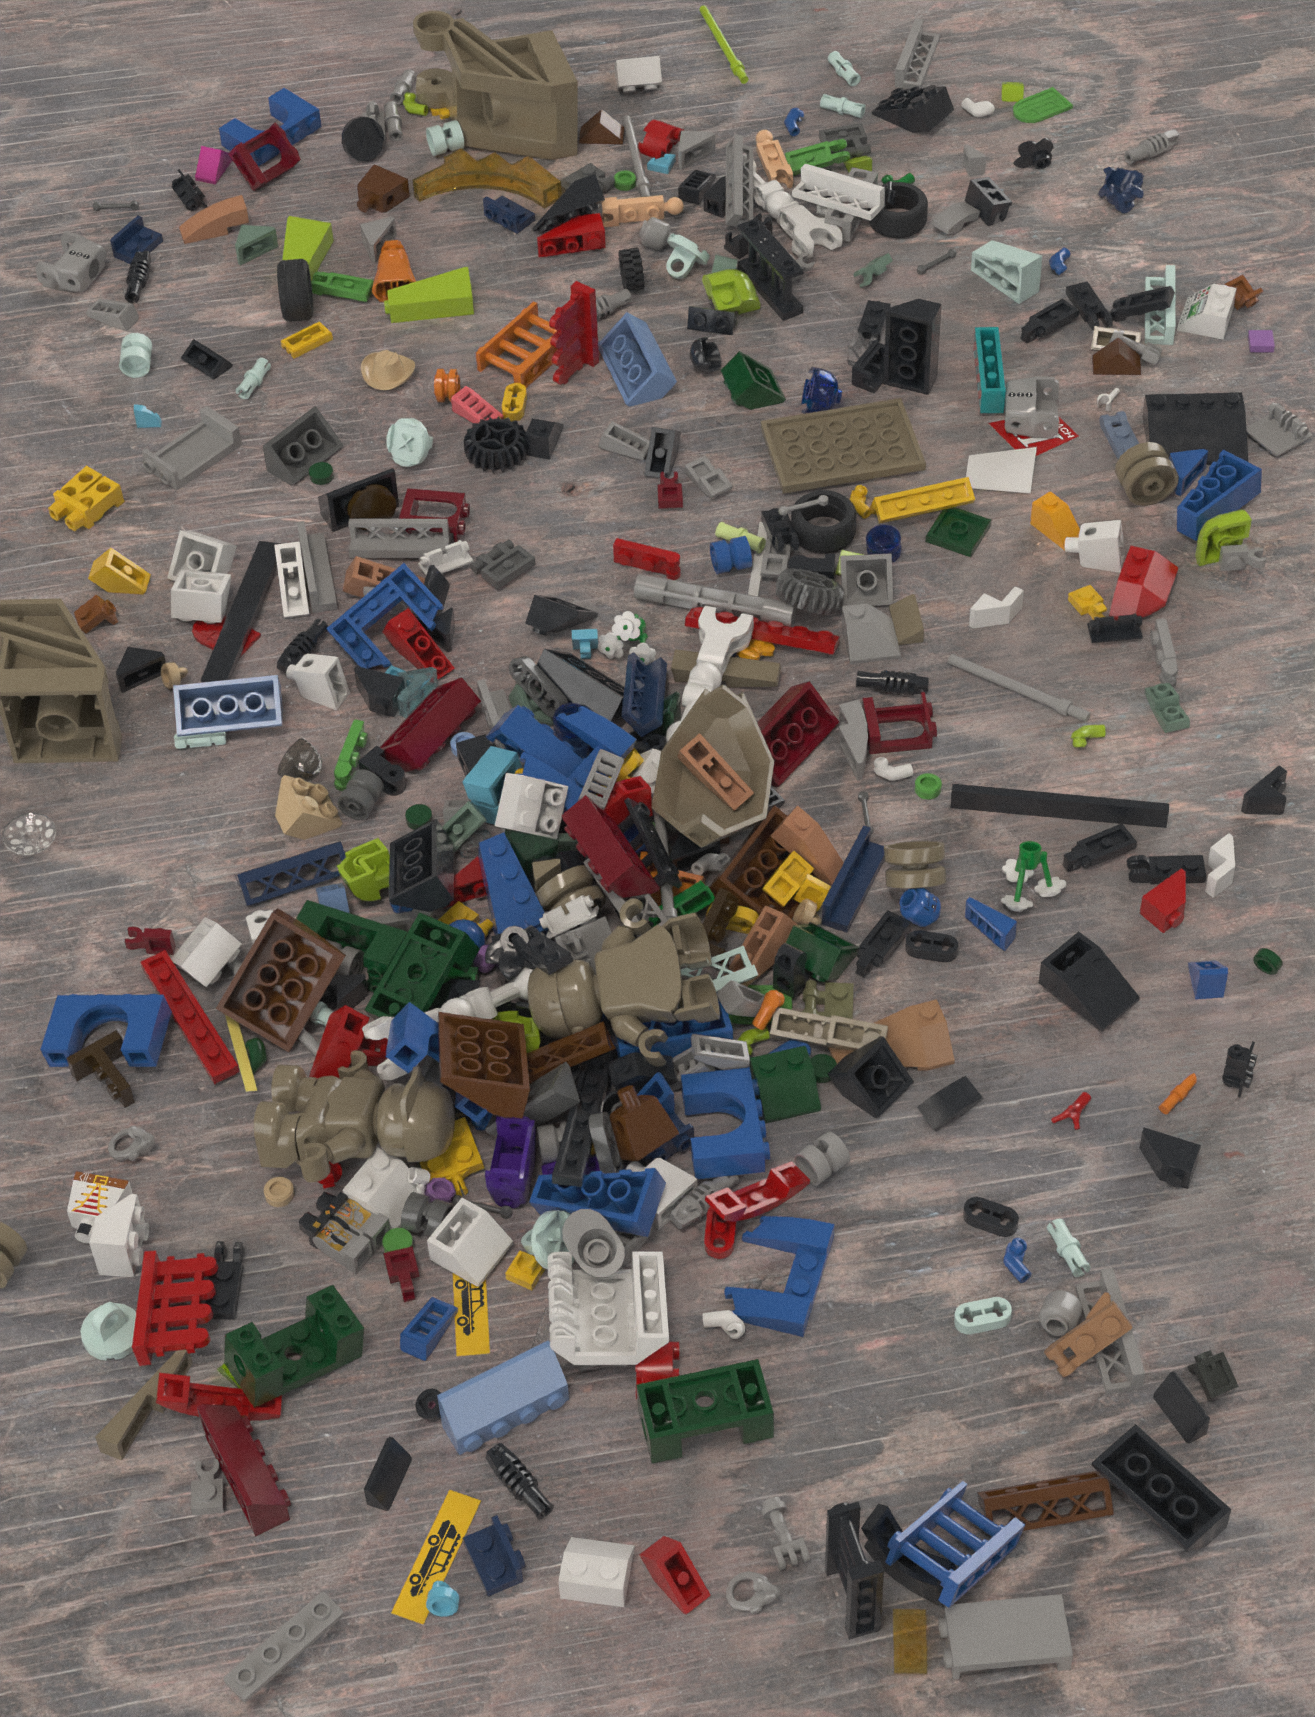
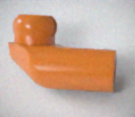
M770 990L765 994L761 1007L752 1022L756 1028L765 1030L777 1007H781L784 1004V995L777 990Z

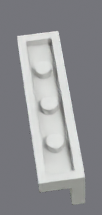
M804 164L801 167V182L792 190V197L867 220H872L885 207L884 187L808 164ZM808 189L811 190V192H804L803 190ZM862 208H871V210L867 211Z

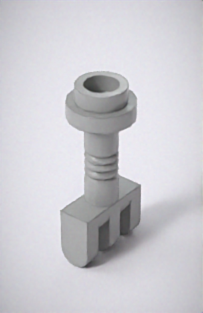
M1114 330L1109 343L1120 338L1134 351L1142 354L1141 359L1152 364L1158 362L1162 353V349L1159 346L1150 342L1147 343V346L1123 336V330Z
M772 1497L762 1503V1515L765 1519L771 1518L781 1544L772 1549L778 1569L780 1571L786 1569V1562L783 1558L786 1555L792 1567L798 1565V1559L795 1554L798 1551L804 1563L810 1561V1555L804 1539L800 1538L793 1541L783 1517V1513L787 1510L785 1502L781 1501L780 1497Z

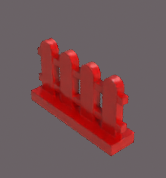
M575 281L570 286V300L562 307H558L549 321V327L557 330L550 340V345L558 349L553 354L551 360L552 364L559 367L553 375V382L560 385H565L571 375L583 368L584 363L592 367L599 363L596 290L578 281Z
M156 1250L144 1252L132 1349L139 1366L151 1365L153 1353H156L157 1357L165 1356V1352L187 1350V1353L191 1354L195 1353L197 1348L206 1347L210 1343L211 1339L207 1329L198 1328V1325L208 1323L213 1318L211 1307L208 1304H201V1300H208L216 1293L213 1282L204 1280V1277L212 1276L218 1270L214 1257H206L205 1253H197L196 1258L175 1260L174 1256H168L166 1261H160ZM194 1278V1281L173 1283L177 1279ZM191 1301V1305L170 1307L171 1303ZM189 1325L188 1329L168 1331V1327Z

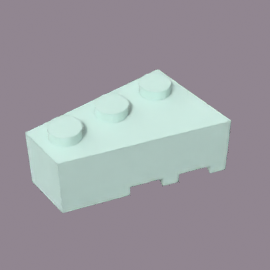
M993 240L972 252L971 271L1018 304L1039 292L1042 255Z

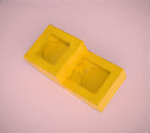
M793 851L767 881L762 890L780 906L784 907L801 887L800 885L806 875L810 874L814 868L798 853Z

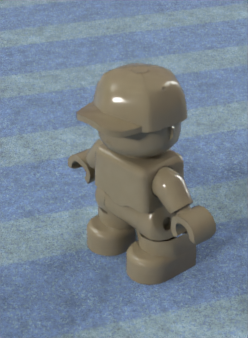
M634 898L626 901L620 909V919L623 926L618 925L603 941L601 951L595 954L596 972L588 962L573 960L572 963L551 975L546 974L538 967L530 973L527 985L528 1004L537 1028L545 1036L562 1039L599 1024L604 1013L618 1038L639 1047L640 1052L651 1065H665L666 1061L661 1053L651 1052V1048L656 1042L665 1043L668 1036L659 1029L649 1030L643 1023L651 1022V1020L661 1023H672L677 1020L689 1021L694 1019L698 1023H705L720 1019L717 993L710 975L704 974L691 977L688 980H681L680 968L684 966L691 970H696L712 965L707 934L697 914L691 913L670 918L662 926L656 925L651 928L648 921L643 918L638 922H632L633 917L642 912L643 904L641 901ZM633 935H641V936L638 937V938L635 940V937H634Z
M357 1050L352 1051L350 1054L351 1068H345L344 1066L338 1068L339 1078L335 1076H324L321 1078L306 1077L304 1069L298 1065H278L272 1078V1101L260 1102L254 1116V1137L261 1167L287 1168L296 1161V1164L301 1166L303 1178L307 1182H317L329 1175V1161L335 1164L349 1158H370L378 1142L382 1150L390 1156L405 1157L410 1163L427 1162V1160H432L446 1152L451 1145L455 1128L453 1100L447 1089L439 1084L425 1081L420 1066L413 1067V1072L407 1085L397 1083L385 1090L383 1080L369 1071L365 1053ZM295 1111H298V1112H299V1113H295V1114H289V1112H295Z

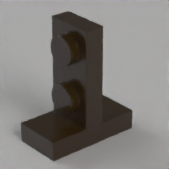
M722 888L719 889L703 921L710 946L711 958L727 952L723 948L718 947V944L724 939L726 928L730 919L736 914L740 901L731 892ZM733 956L728 959L727 967L730 966L734 958Z
M115 1030L66 1059L71 1075L76 1082L94 1073L99 1082L103 1080L106 1082V1089L114 1101L118 1099L126 1108L135 1103L130 1085L112 1063L124 1056L121 1051L122 1037Z

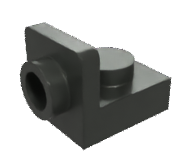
M1208 1350L1194 1356L1196 1362L1187 1366L1189 1372L1195 1370L1207 1399L1214 1398L1239 1387L1224 1352L1213 1355L1212 1351Z

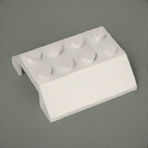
M553 1252L548 1256V1278L551 1280L548 1284L549 1319L552 1322L549 1327L550 1347L573 1365H637L669 1342L663 1252H632V1269H618L616 1273L608 1277H594L587 1274L584 1270H572V1254L570 1252Z

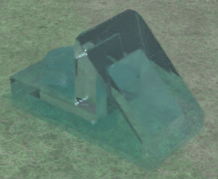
M429 667L396 674V676L403 677L405 689L397 697L400 716L407 718L435 687H438L437 671L435 668Z

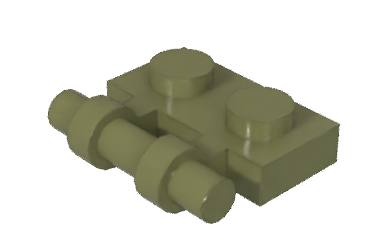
M807 981L806 988L802 992V1000L805 1002V1009L802 1012L826 1017L835 1015L853 1019L854 983L825 982V991H818L816 981ZM816 1005H825L824 1012H818Z

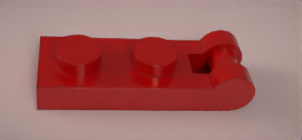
M616 538L613 544L615 563L664 574L670 580L680 578V555L678 553Z

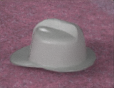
M580 1209L573 1212L565 1220L562 1228L563 1240L579 1266L587 1274L594 1277H608L616 1273L623 1264L625 1250L620 1238L608 1221L599 1212L591 1209Z

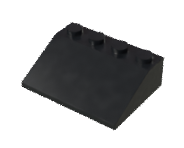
M1242 392L1145 395L1142 418L1146 442L1161 445L1168 457H1170V453L1205 449L1208 450L1206 465L1217 462L1222 450L1247 462L1249 461L1246 412Z

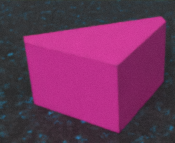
M201 146L195 180L216 185L232 162L228 152Z

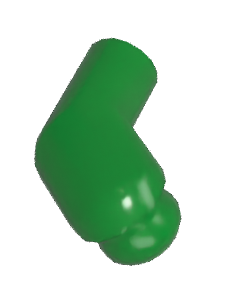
M907 173L900 179L893 180V176L890 174L883 176L881 181L883 185L889 181L913 184L915 177L911 173Z

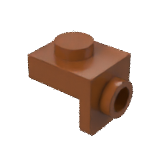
M1243 274L1224 284L1236 288L1234 301L1236 310L1245 306L1247 309L1251 308L1259 302L1258 297L1263 293L1261 287L1254 291Z
M98 595L92 597L74 612L78 626L86 634L104 619L113 625L118 622L115 606L109 600H103Z

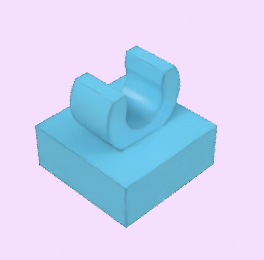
M597 629L572 630L573 649H580L581 659H591V649L598 648Z

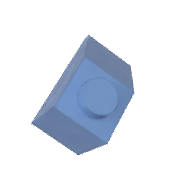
M343 883L315 888L319 904L350 913Z

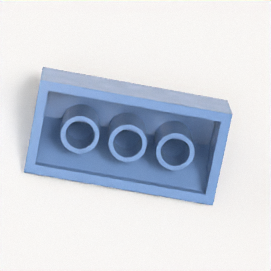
M626 312L598 343L599 351L627 406L631 407L662 399L677 383L647 323Z
M278 675L173 686L177 737L276 727L283 724L282 693Z
M548 1340L437 1395L442 1427L457 1453L461 1455L467 1451L477 1450L483 1443L495 1437H503L510 1429L522 1423L528 1424L534 1421L538 1415L550 1409L560 1408L569 1400V1392L565 1376Z

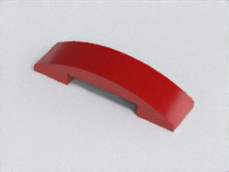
M790 1161L771 1169L766 1179L734 1192L728 1187L707 1195L705 1201L723 1220H747L783 1204L809 1185L810 1179Z
M159 1372L156 1403L168 1409L199 1417L197 1406L202 1404L236 1406L240 1416L247 1415L249 1421H262L280 1418L282 1395L254 1408L242 1389L190 1383V1376Z

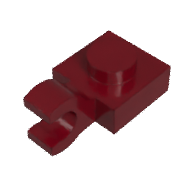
M128 927L129 937L135 938L125 939L124 942L127 949H146L147 954H158L166 950L168 955H174L176 945L172 930L144 928V932H142L138 927Z
M413 1246L383 1253L390 1284L399 1282L404 1302L416 1300L412 1279L420 1276Z

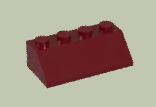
M462 677L435 687L380 746L385 752V759L392 765L401 766L404 772L415 769L418 771L422 770L430 763L429 757L444 748L446 745L444 741L461 729V722L468 720L476 713L475 707L481 700Z
M810 681L791 686L757 722L774 760L771 785L774 787H779L839 723V720Z
M587 795L561 815L567 824L564 828L573 840L577 839L579 842L576 845L577 849L584 857H589L590 861L587 864L596 875H601L602 879L599 882L608 893L614 891L621 898L655 893L661 889L614 819Z
M209 1404L197 1406L205 1438L215 1458L219 1461L220 1468L255 1537L289 1521L290 1517L287 1508L292 1506L291 1501L284 1488L278 1490L275 1482L279 1481L272 1464L266 1466L263 1460L266 1454L260 1440L253 1441L250 1435L253 1432V1428L247 1415L240 1416L236 1406Z

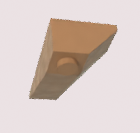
M937 999L909 1006L874 1022L888 1026L886 1041L904 1067H918L917 1071H928L955 1064L947 1022ZM828 1047L831 1056L836 1060L837 1064L846 1055L853 1052L851 1050Z

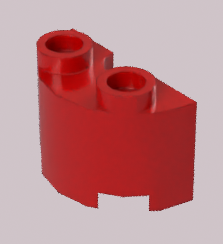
M653 119L643 130L647 133L643 143L639 142L638 144L639 152L651 158L655 157V159L664 157V154L670 153L673 145L680 142L681 131H684V129Z
M669 1341L635 1365L636 1385L679 1376V1368H673L674 1360L680 1359L679 1342Z

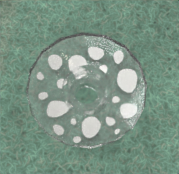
M36 812L23 813L14 817L6 824L2 832L3 843L8 850L15 854L24 856L37 854L47 849L53 843L56 837V826L52 819L44 814Z

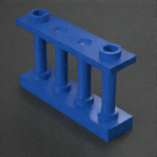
M964 1481L959 1483L954 1489L948 1488L934 1506L902 1533L897 1531L887 1546L890 1549L886 1559L888 1565L891 1566L900 1557L905 1555L941 1581L940 1585L943 1587L938 1601L948 1608L1016 1548L1025 1524L1017 1518L1012 1519L1006 1526L1002 1524L998 1526L962 1501L968 1485ZM956 1511L990 1535L991 1539L989 1541L986 1539L982 1541L948 1516ZM936 1526H940L974 1550L975 1553L972 1556L970 1554L964 1555L933 1533L932 1530ZM922 1540L957 1565L958 1568L955 1571L953 1569L948 1571L914 1545Z

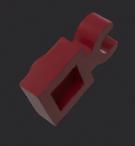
M661 472L660 484H657L658 509L683 508L682 483H679L678 472H674V477L671 479L665 478L664 472Z

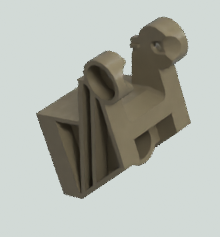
M426 11L414 18L413 32L421 49L431 52L445 51L452 72L445 69L433 68L418 74L416 81L417 101L420 104L427 105L428 108L449 109L451 120H457L460 124L464 137V146L550 160L577 155L578 81L552 30L492 40L471 23L465 21L464 18L453 19L451 15L442 11Z
M62 599L0 600V716L14 763L118 762L122 735L119 722L113 710L105 666Z

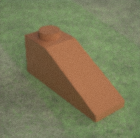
M355 556L346 570L343 592L363 598L364 587H376L396 569ZM417 576L418 579L424 584L425 578Z
M700 733L679 751L677 758L701 783L733 811L754 794L749 786Z
M797 805L775 829L771 837L789 853L793 851L798 853L814 868L812 873L824 883L832 886L844 862L820 825Z
M766 905L742 944L751 965H755L758 976L741 983L742 985L748 987L774 964L778 949L782 944L786 943L793 925H798L786 914ZM740 954L735 956L728 970L736 972L745 968Z

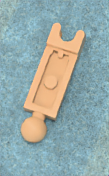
M759 131L756 135V151L767 175L768 182L777 180L779 183H785L788 188H792L793 171L790 164L787 163L779 141H773V135L770 131Z
M663 195L618 200L617 197L605 198L601 204V215L604 227L619 226V223L649 220L651 217L664 219L665 211H668L671 215H677L682 212L684 204L678 197H672L667 202H664Z

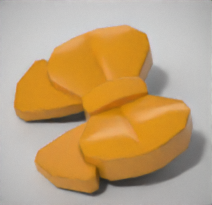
M750 639L749 647L737 652V655L740 658L759 660L760 656H773L775 647L770 642Z

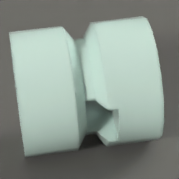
M457 120L444 123L443 127L435 125L426 128V138L433 156L444 154L447 152V149L455 151L464 148V137Z
M130 333L123 338L119 368L123 374L132 378H140L149 372L152 342L147 336L140 333Z

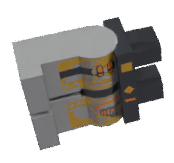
M324 1191L316 1202V1208L322 1212L321 1215L316 1217L310 1212L305 1213L299 1219V1228L309 1236L311 1246L319 1249L354 1274H357L371 1258L372 1251L375 1253L382 1245L385 1233L390 1230L389 1218L381 1213L376 1215L355 1200L348 1199V1196L342 1192L334 1196Z

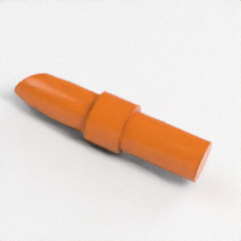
M1195 1073L1189 1075L1180 1085H1177L1161 1103L1159 1110L1163 1114H1168L1188 1095V1092L1197 1082Z

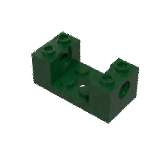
M306 900L295 918L325 940L340 943L343 948L349 946L362 950L364 952V967L367 968L369 977L367 979L368 991L373 994L408 933L407 931Z
M419 912L364 1011L374 1020L383 1016L395 1017L410 1002L422 1012H427L451 968L454 967L467 973L480 948L466 932ZM422 967V975L417 979H411L412 971Z
M330 1285L306 1297L305 1319L261 1339V1333L253 1322L226 1333L224 1364L253 1407L256 1408L361 1358L364 1327L335 1286ZM294 1352L300 1354L301 1358L291 1360L287 1359L286 1355Z
M759 1359L636 1385L638 1412L651 1464L681 1458V1439L725 1429L739 1427L743 1444L774 1438V1412ZM701 1397H709L714 1401L708 1407H701L696 1403Z

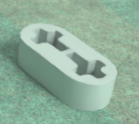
M1001 1297L964 1303L956 1308L954 1325L963 1334H975L1000 1329L1009 1324L1012 1307L1006 1299ZM993 1309H998L1000 1313H1003L1002 1316L997 1317V1314L993 1313ZM969 1315L970 1319H973V1322L968 1323V1321L964 1319L963 1316Z

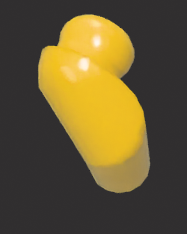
M857 485L855 490L851 492L849 500L855 506L856 513L863 519H867L872 513V509L865 504V495H867L868 490L863 485Z

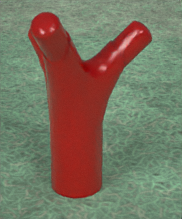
M1082 1092L1064 1112L1051 1119L1052 1123L1071 1118L1074 1123V1129L1079 1130L1081 1112L1091 1101V1096L1087 1092Z

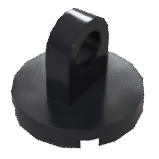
M358 116L351 119L344 126L341 143L344 151L350 158L357 161H370L381 153L385 135L382 127L376 120Z

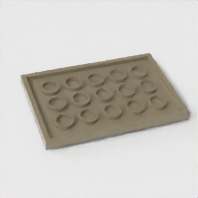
M901 398L761 421V431L783 494L926 470L925 459Z

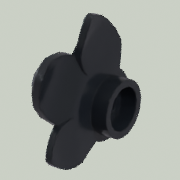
M1043 138L1038 143L1034 141L1021 143L1018 146L1020 157L1013 164L1019 168H1026L1032 165L1036 169L1048 167L1051 164V151L1054 147L1052 141L1048 138Z
M519 926L506 928L502 932L500 939L491 942L485 952V963H499L502 975L509 982L517 977L523 966L533 970L536 968L535 965L523 958L522 954L509 942L511 936L519 935L528 944L527 933Z

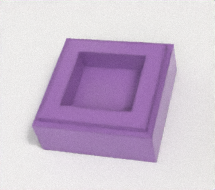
M1249 330L1248 343L1250 352H1274L1273 331Z

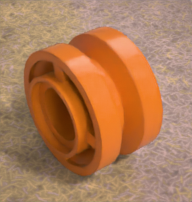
M437 369L434 377V394L437 402H444L446 398H449L451 402L452 396L460 391L458 370L450 369L449 373L446 374L444 369Z

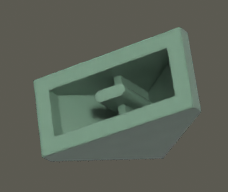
M241 225L235 244L238 264L241 266L277 248L276 229L269 226Z

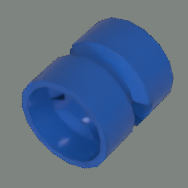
M746 536L731 538L729 543L725 540L710 543V556L716 574L730 572L732 567H735L737 570L752 567V554Z

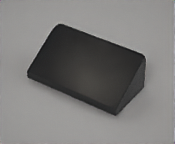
M195 339L191 341L181 357L182 360L214 380L233 366L227 359Z
M430 565L424 585L444 606L450 584L434 565ZM438 609L436 615L439 616L440 614H442L443 610Z
M1174 1371L1170 1372L1155 1391L1153 1399L1184 1441L1192 1443L1207 1435L1210 1417L1178 1374Z
M389 1436L386 1439L364 1487L367 1505L384 1511L390 1510L412 1461L410 1454L393 1437Z

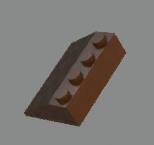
M774 805L767 812L766 819L755 825L710 884L709 889L714 897H716L720 888L731 892L740 900L739 906L750 908L757 912L758 915L761 914L766 905L786 914L792 919L800 904L793 899L794 895L782 907L762 890L767 881L790 854L771 837V834L787 816ZM810 873V875L819 879L814 873Z
M277 908L269 916L216 1009L287 1052H290L346 954L305 924Z
M438 1012L440 1082L493 1115H500L504 1118L515 1117L523 1119L530 1091L524 1024Z

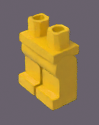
M86 465L60 490L53 493L55 502L48 507L50 517L56 521H59L66 515L67 517L64 519L69 529L76 531L81 526L90 529L94 526V522L100 520L108 509L113 505L118 508L125 501L121 486L106 476H102V474Z

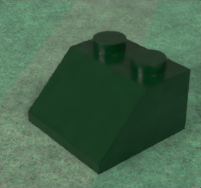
M740 351L720 370L724 378L723 382L732 394V401L740 407L744 406L754 410L780 404L786 400L772 369Z
M814 924L793 925L786 941L787 944L807 953L805 969L812 972L811 976L822 982L838 979L859 952V946Z
M806 1045L750 1058L751 1078L755 1079L759 1095L756 1097L757 1100L761 1099L762 1115L765 1124L821 1111L814 1068Z

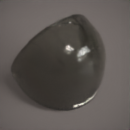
M300 738L283 756L278 766L277 774L281 777L286 775L310 782L320 773L322 768L321 756L310 742Z

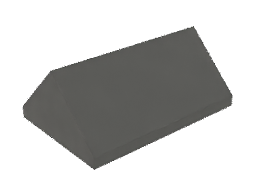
M314 406L263 445L266 469L269 473L292 486L309 473V468L313 464L325 461L344 445L318 408Z
M567 1062L529 1084L530 1091L523 1116L534 1120L536 1128L580 1102L571 1069ZM492 1115L485 1128L488 1134L497 1136L496 1118L501 1117L500 1115Z

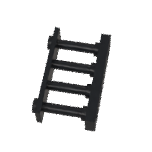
M758 218L737 225L738 231L748 241V258L737 261V269L748 275L756 291L782 321L803 314V305L792 294V278L804 274L802 267Z
M627 798L624 802L630 814L618 824V827L624 834L633 825H636L639 834L629 842L633 849L637 851L645 844L648 854L642 859V862L647 869L653 864L655 865L658 874L653 878L659 887L666 882L679 889L682 886L678 877L679 870L671 862L649 816L651 814L649 808L642 802L638 803ZM613 905L618 918H620V913Z
M859 1501L851 1504L844 1502L835 1505L832 1509L827 1510L825 1573L827 1576L839 1573L847 1595L845 1630L849 1640L878 1632L881 1626L884 1570L880 1560L874 1562L866 1561L859 1541L861 1510Z

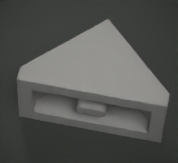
M681 131L678 149L680 170L716 152L715 133Z
M393 217L360 224L362 243L371 262L376 263L379 259L384 242L394 240L397 236L395 218Z

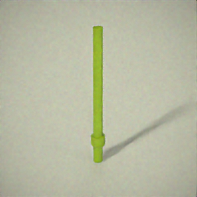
M701 6L699 11L731 64V71L739 78L742 84L747 83L749 78L745 73L744 65L736 58L707 6Z

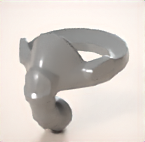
M130 1126V1128L118 1132L110 1140L108 1151L111 1157L116 1160L129 1159L134 1161L139 1157V1154H147L153 1149L155 1138L144 1129ZM130 1135L131 1138H134L133 1143L127 1149L122 1151L115 1150V1144L121 1137Z
M749 1571L741 1572L734 1576L726 1588V1599L729 1605L737 1611L751 1612L752 1614L761 1611L763 1606L772 1603L780 1595V1589L768 1582L767 1577L760 1573ZM746 1579L752 1580L754 1582V1596L744 1602L737 1601L733 1596V1590L737 1583Z

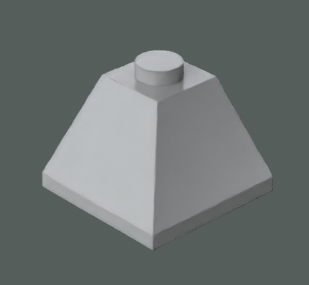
M892 554L840 556L841 585L844 589L842 606L866 603L871 606L893 604Z
M868 603L842 606V632L850 664L901 659L891 617Z

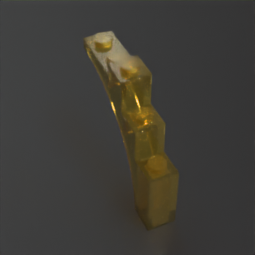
M462 148L443 157L444 164L412 180L414 198L419 202L450 191L493 189L520 195L532 200L545 209L553 205L562 195L561 181L530 156L509 164L494 152L477 161Z

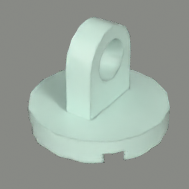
M672 233L667 239V243L674 250L667 261L666 269L670 276L675 279L686 277L695 262L706 265L710 259L707 251L703 250L701 253L698 251L696 243L679 234ZM678 261L683 262L684 268L680 272H674L673 265Z
M401 418L389 428L386 437L388 452H391L394 457L392 459L395 463L405 467H412L422 463L433 445V437L429 436L424 425L414 418Z
M546 1211L538 1217L533 1229L528 1231L521 1239V1244L526 1252L534 1255L536 1261L547 1270V1258L551 1253L569 1252L562 1234L565 1220L570 1216L565 1211Z
M108 1302L91 1311L84 1319L80 1331L83 1345L88 1353L99 1360L106 1361L107 1358L122 1359L132 1353L136 1318L135 1310L125 1304Z

